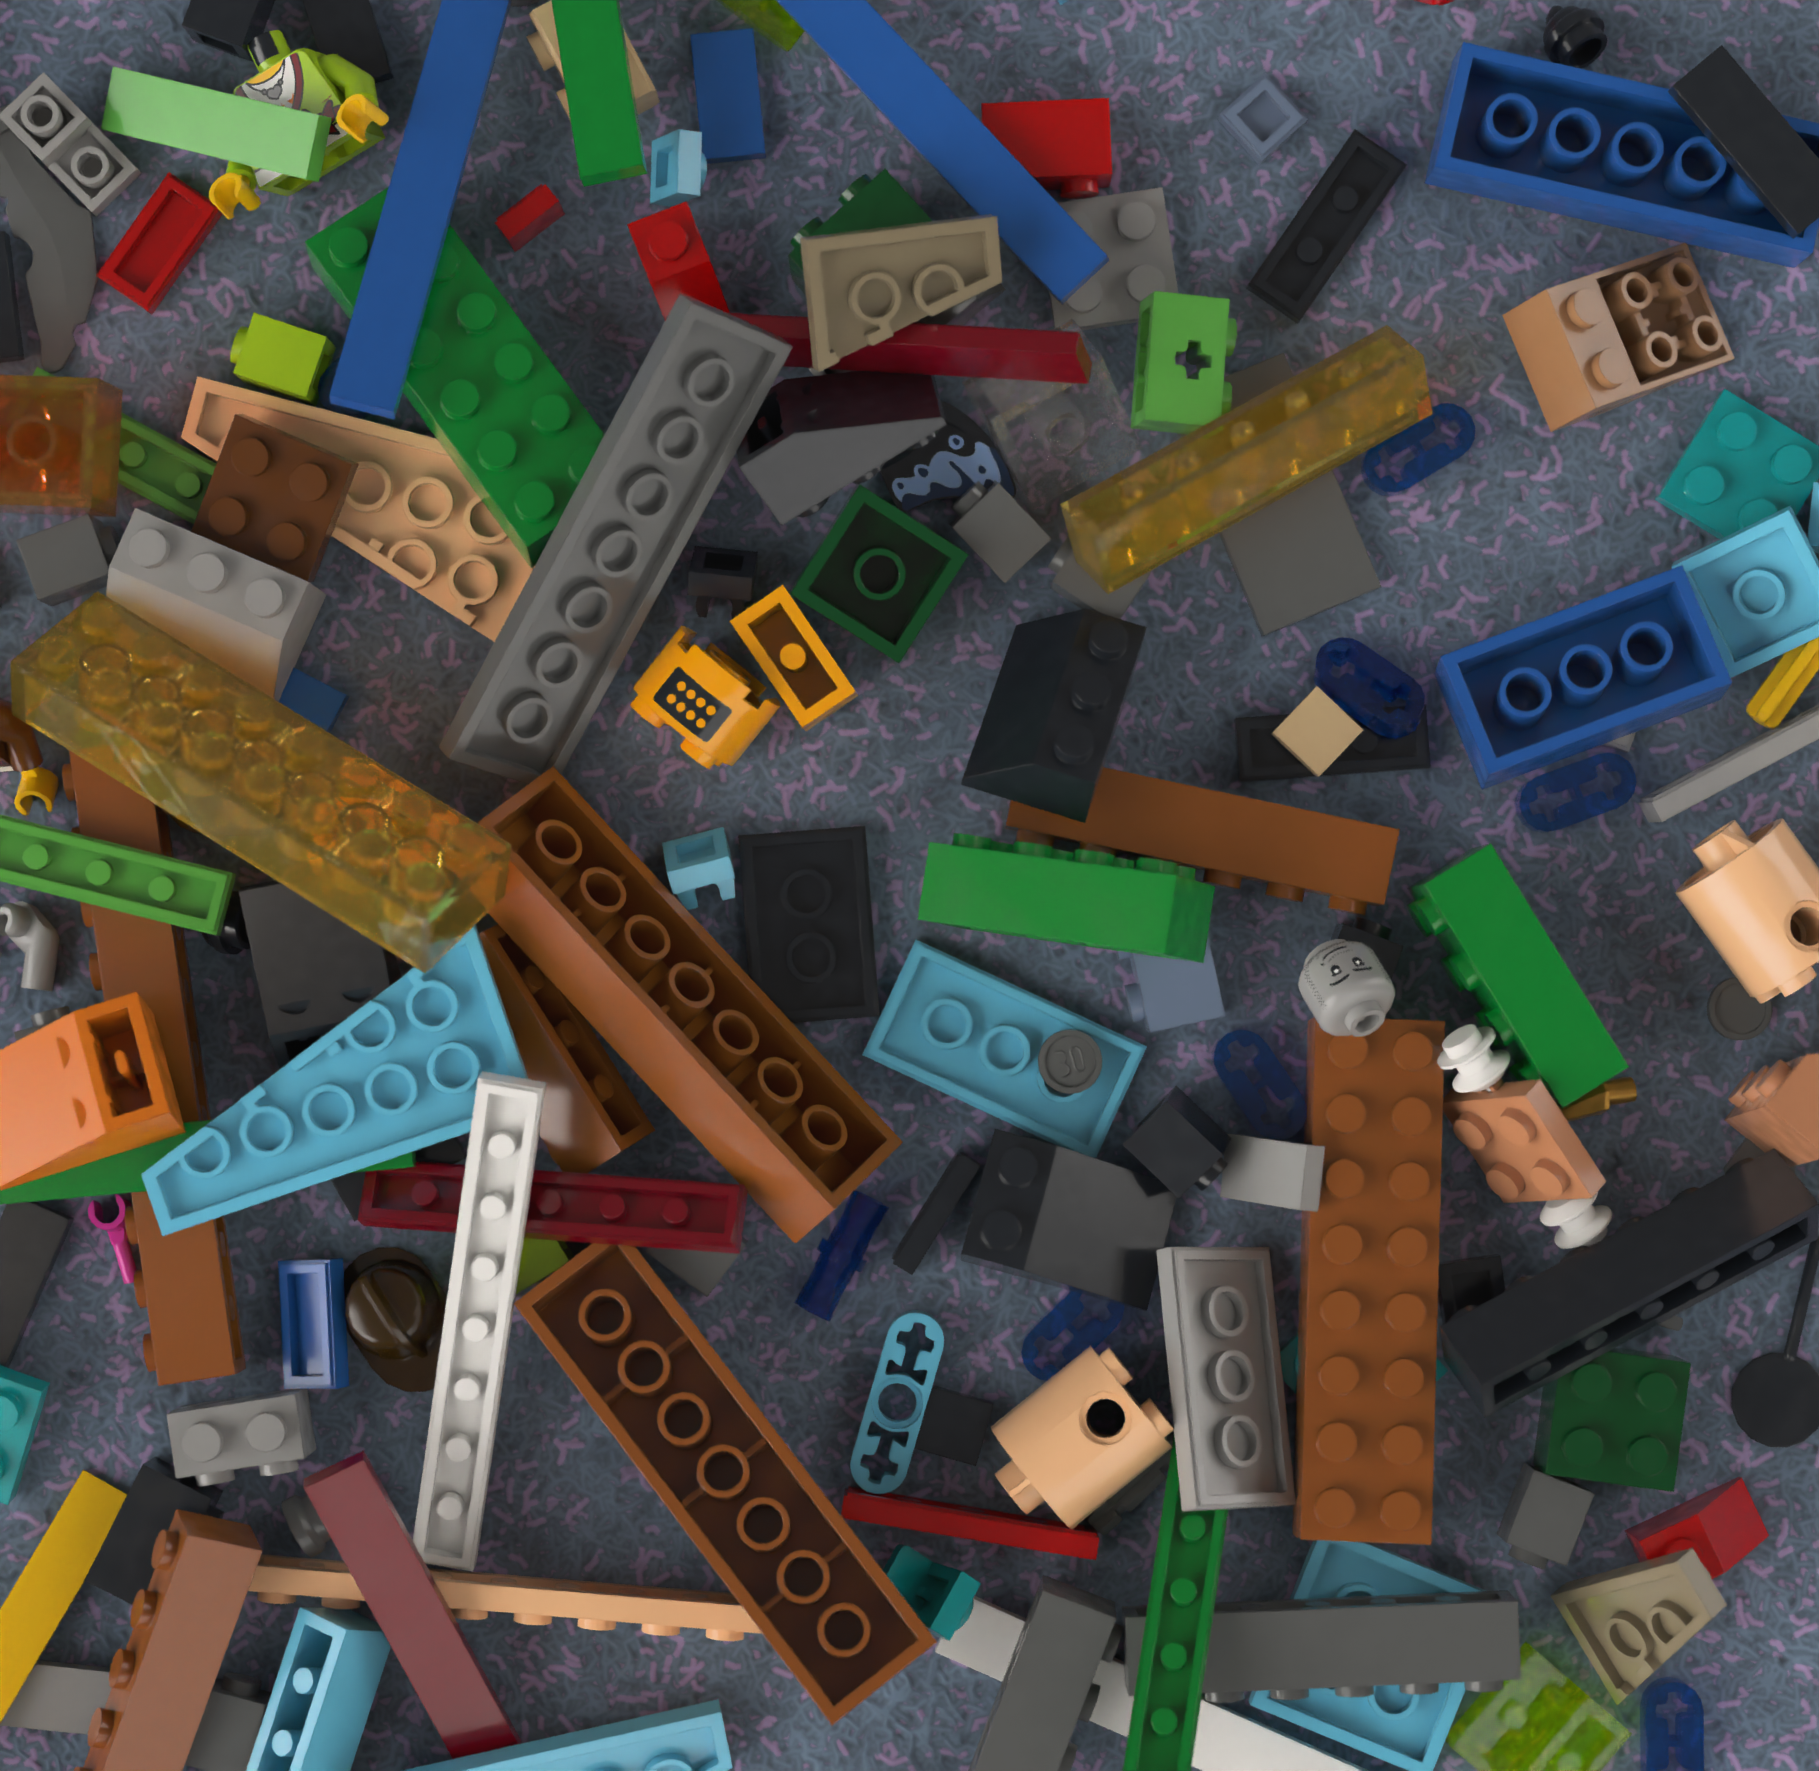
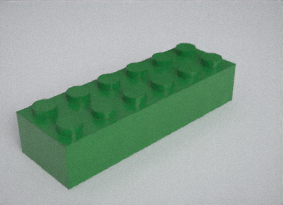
M388 187L305 241L313 270L350 321ZM449 224L402 392L525 561L533 568L605 434Z

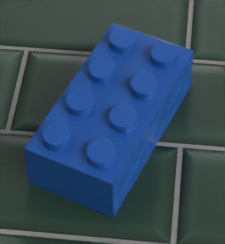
M1682 565L1442 655L1434 673L1482 790L1719 701L1732 684V680Z

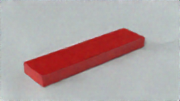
M849 1486L848 1489L845 1488L841 1517L844 1519L1096 1560L1100 1539L1097 1531L1088 1525L1078 1524L1071 1529L1063 1521L895 1493L873 1494L862 1488Z

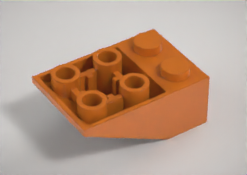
M137 991L73 1011L0 1050V1191L186 1133L154 1013Z

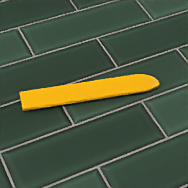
M83 1470L0 1609V1724L84 1584V1580L127 1496L123 1491L86 1470Z

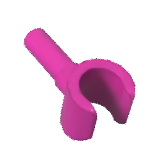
M115 1194L116 1202L119 1206V1215L113 1222L106 1223L103 1218V1209L100 1202L92 1200L88 1207L90 1221L97 1228L108 1232L111 1245H113L123 1282L124 1284L134 1282V1272L137 1269L125 1226V1209L127 1206H132L131 1202L125 1197Z

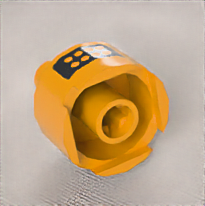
M681 625L634 684L633 689L638 695L630 703V706L655 727L661 728L665 723L683 735L685 739L680 744V747L691 758L707 769H711L714 764L720 767L722 763L733 766L781 707L780 702L776 697L762 701L759 697L766 687L756 677L713 643H710L705 651L695 643L693 645L690 644L697 633Z

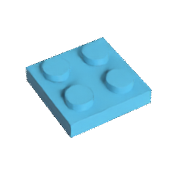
M1791 505L1674 561L1671 566L1672 569L1683 566L1730 678L1819 637V560Z

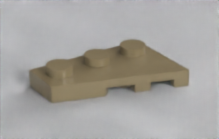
M988 214L800 237L813 369L820 372L839 363V359L867 345L873 346L894 336L893 332L928 315L935 316L1002 283L997 216Z
M1693 1548L1569 1581L1551 1595V1598L1616 1705H1619L1727 1606L1713 1583L1709 1572L1702 1565Z

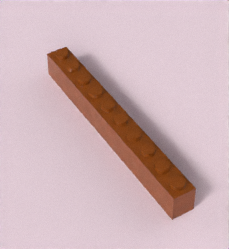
M141 736L68 747L70 763L63 764L62 779L67 799L70 802L76 801L79 826L72 827L71 832L174 858L168 814L151 799L144 781L145 764L154 747L158 745L157 740ZM80 902L85 926L87 928L94 927L97 952L90 953L89 970L95 991L103 990L104 1001L138 992L154 1013L183 1122L210 1120L211 1116L184 927ZM147 1191L131 1193L133 1206H127L125 1209V1226L130 1244H138L142 1269L135 1270L134 1290L138 1306L140 1308L147 1307L151 1333H146L143 1336V1354L148 1371H156L158 1386L235 1375L246 1369L225 1215L162 1236Z

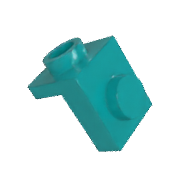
M898 1544L883 1568V1572L932 1635L950 1641L954 1632L961 1628L970 1617L974 1604L973 1598L981 1583L963 1571L932 1562L904 1544Z

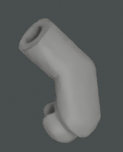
M24 901L3 904L0 907V935H8L25 953L21 987L53 991L60 942L57 930L34 905Z

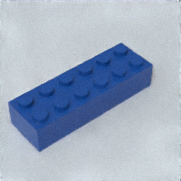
M1466 42L1462 43L1452 61L1424 184L1791 268L1798 266L1813 253L1819 227L1818 218L1792 239L1669 94V89ZM1782 115L1819 159V123Z

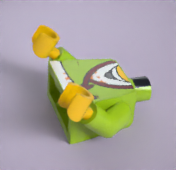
M280 30L262 33L248 43V51L259 73L237 86L232 93L233 95L332 118L320 178L386 138L380 126L383 127L389 121V116L379 108L375 81L369 73L338 54L326 55L305 47L291 52ZM228 161L226 174L213 182L208 195L209 200L230 220L234 217V209L239 202L248 211H254L259 208L261 201L254 192L257 185L259 190L291 196L314 181Z

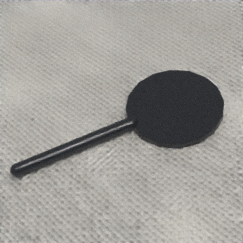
M1819 1236L1818 1239L1809 1244L1784 1353L1770 1352L1752 1359L1739 1371L1732 1387L1731 1408L1737 1425L1750 1439L1767 1447L1787 1448L1801 1443L1819 1427V1374L1807 1361L1796 1357L1819 1263Z

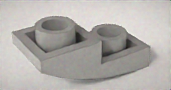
M44 72L0 113V119L96 217L142 174Z

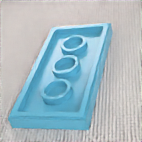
M915 940L862 1055L1055 1145L1096 1158L1147 1046L923 942ZM1062 1030H1078L1089 1035L1097 1043L1101 1051L1102 1069L1099 1077L1091 1087L1079 1093L1066 1094L1054 1090L1043 1080L1039 1072L1038 1055L1041 1046L1051 1035Z

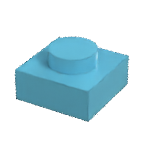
M678 129L652 141L650 204L675 206L700 196V189L705 182L707 174V160L702 153V132Z

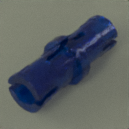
M856 1189L850 1194L851 1196L844 1207V1211L829 1238H822L817 1250L821 1253L814 1265L815 1267L794 1301L801 1308L827 1321H831L833 1313L840 1302L839 1300L855 1271L862 1272L867 1262L863 1256L877 1227H879L883 1217L889 1210V1207Z

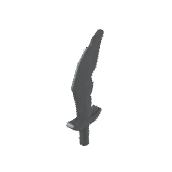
M10 104L0 108V113ZM0 119V197L8 199L5 210L13 237L24 240L33 251L32 266L25 273V278L41 343V365L43 370L54 374L64 368L76 346L73 335L77 325L86 323L98 282L92 212L76 204L37 162L31 150Z

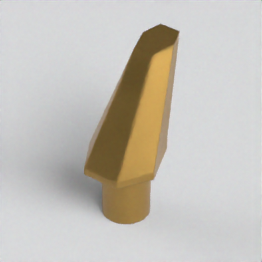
M1631 1076L1607 1080L1567 1106L1559 1109L1568 1122L1601 1115L1609 1110L1611 1105L1636 1101V1085Z

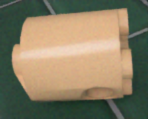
M1783 818L1763 826L1748 836L1736 820L1730 821L1711 833L1692 849L1703 864V867L1678 887L1675 893L1749 996L1755 997L1759 1004H1762L1779 993H1782L1784 997L1791 995L1817 976L1812 966L1819 963V868Z
M1089 1346L991 1426L993 1434L1012 1459L996 1472L995 1476L1025 1514L1028 1515L1046 1501L1058 1517L1069 1528L1073 1529L1172 1448L1166 1436L1174 1431L1173 1425L1151 1398L1140 1405L1124 1385L1131 1381L1133 1376L1110 1347L1099 1355L1092 1346ZM1099 1399L1116 1401L1124 1411V1425L1113 1434H1103L1096 1431L1089 1422L1088 1412L1090 1406Z

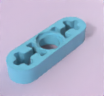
M911 1310L904 1312L891 1323L850 1461L852 1476L862 1489L873 1494H885L895 1490L906 1477L942 1355L944 1335L941 1325L932 1315L924 1311ZM914 1323L925 1325V1336L934 1340L931 1350H919L914 1364V1370L927 1371L923 1382L905 1372H886L889 1360H893L896 1364L902 1366L906 1347L903 1342L897 1340V1335L899 1331L910 1332ZM895 1383L908 1386L916 1397L914 1411L908 1417L900 1420H894L885 1416L878 1404L879 1395L882 1390L888 1385ZM871 1422H875L887 1431L909 1432L906 1443H902L893 1437L889 1450V1460L898 1464L895 1473L885 1471L881 1480L871 1479L869 1477L870 1467L860 1463L863 1454H875L881 1438V1433H868Z

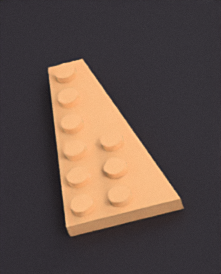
M197 376L181 436L183 440L213 460L218 461L235 414H245L359 463L331 536L495 642L534 567L531 568L436 438Z

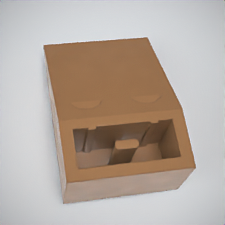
M1686 243L1545 289L1502 315L1551 432L1595 417L1735 359Z

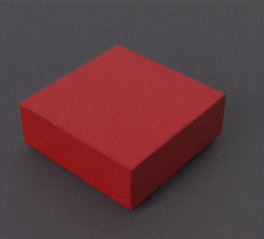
M540 184L497 217L495 224L502 237L513 251L516 252L565 213L559 200L548 186Z

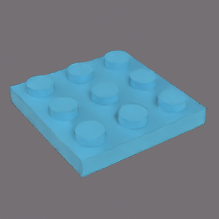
M1313 1540L1289 1599L1477 1592L1486 1590L1370 1542ZM1464 1682L1439 1683V1691L1436 1693L1414 1695L1401 1693L1399 1685L1374 1686V1694L1370 1696L1341 1697L1335 1695V1688L1309 1689V1697L1298 1700L1273 1699L1270 1697V1690L1252 1691L1248 1701L1255 1708L1405 1770L1433 1771L1466 1689L1464 1688Z

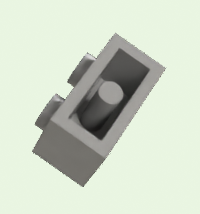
M287 1389L184 1405L166 1414L176 1479L195 1476L197 1486L215 1485L235 1480V1469L259 1466L260 1476H272L299 1470L298 1460L305 1459L316 1450L308 1389Z

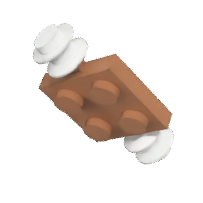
M1469 1024L1453 1031L1443 1041L1442 1047L1444 1050L1440 1053L1437 1060L1441 1069L1456 1068L1458 1070V1074L1452 1083L1453 1088L1443 1098V1111L1453 1125L1456 1137L1467 1146L1486 1175L1489 1187L1500 1196L1503 1203L1547 1201L1540 1213V1220L1545 1226H1560L1554 1237V1241L1559 1248L1575 1249L1580 1246L1590 1247L1601 1241L1607 1234V1226L1613 1214L1608 1206H1592L1598 1195V1191L1606 1183V1180L1542 1081L1537 1079L1503 1083L1504 1081L1501 1077L1510 1062L1511 1056L1506 1050L1491 1051L1489 1046L1496 1036L1493 1028L1487 1026L1477 1028L1475 1025Z

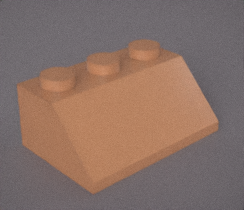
M1819 1053L1806 1054L1786 1063L1779 1059L1771 1068L1765 1065L1757 1073L1751 1070L1729 1095L1728 1100L1735 1107L1724 1121L1745 1138H1748L1763 1152L1766 1153L1775 1149L1789 1167L1819 1160Z

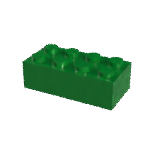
M953 833L952 845L929 842L918 920L974 931L1204 963L1215 886L1195 881L1196 869L1177 866V863L1137 858L1135 870L1133 869L1135 861L1116 858L1112 854L1075 849L1074 855L1072 852L1056 850L1047 845L1014 841V845L992 841L991 838Z
M1491 843L1471 848L1407 888L1414 901L1406 906L1415 924L1425 937H1429L1432 934L1437 936L1448 954L1440 959V962L1449 979L1458 991L1461 992L1467 989L1473 994L1481 1007V1010L1474 1013L1479 1027L1487 1026L1493 1028L1496 1036L1492 1045L1496 1046L1500 1043L1507 1049L1515 1062L1514 1065L1507 1068L1513 1082L1540 1079L1557 1106L1563 1108L1629 1067Z

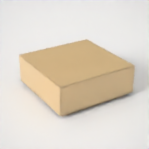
M1316 686L1271 734L1316 777H1319L1356 739L1363 729Z

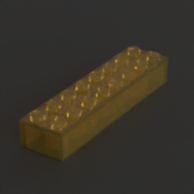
M99 591L95 592L11 660L12 715L425 974L505 896L512 844Z

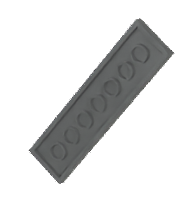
M679 294L439 746L448 759L525 784L531 783L552 766L562 774L790 354L793 346L778 335L687 295Z

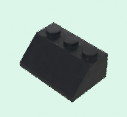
M1086 608L1016 625L961 785L1085 823L1136 669L1147 627Z

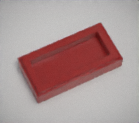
M168 172L96 276L152 315L222 216L221 211L205 196Z

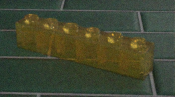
M1386 325L1063 502L1060 505L1076 562L1107 594H1110L1433 414L1423 355Z

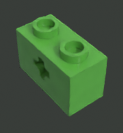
M1154 291L1140 301L1130 428L1205 436L1220 428L1221 420H1227L1232 403V385L1230 382L1224 381L1225 358L1232 356L1237 337L1236 319L1228 318L1230 299ZM1186 352V362L1196 365L1197 371L1187 378L1186 368L1175 363V358Z

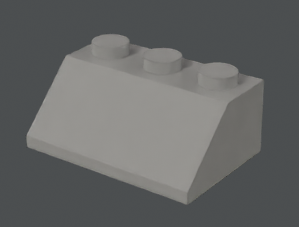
M135 508L109 565L102 636L275 710L327 594L308 581Z

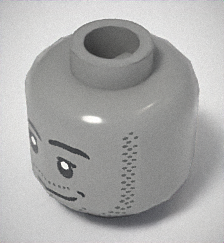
M1334 939L1317 946L1305 959L1304 968L1301 970L1298 981L1300 993L1320 1028L1334 1036L1353 1035L1361 1037L1374 1032L1383 1024L1385 1015L1392 1007L1395 997L1393 983L1374 951L1369 946L1358 941Z

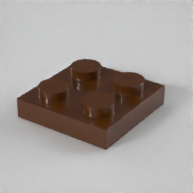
M235 414L191 532L309 583L314 582L359 463L245 414Z

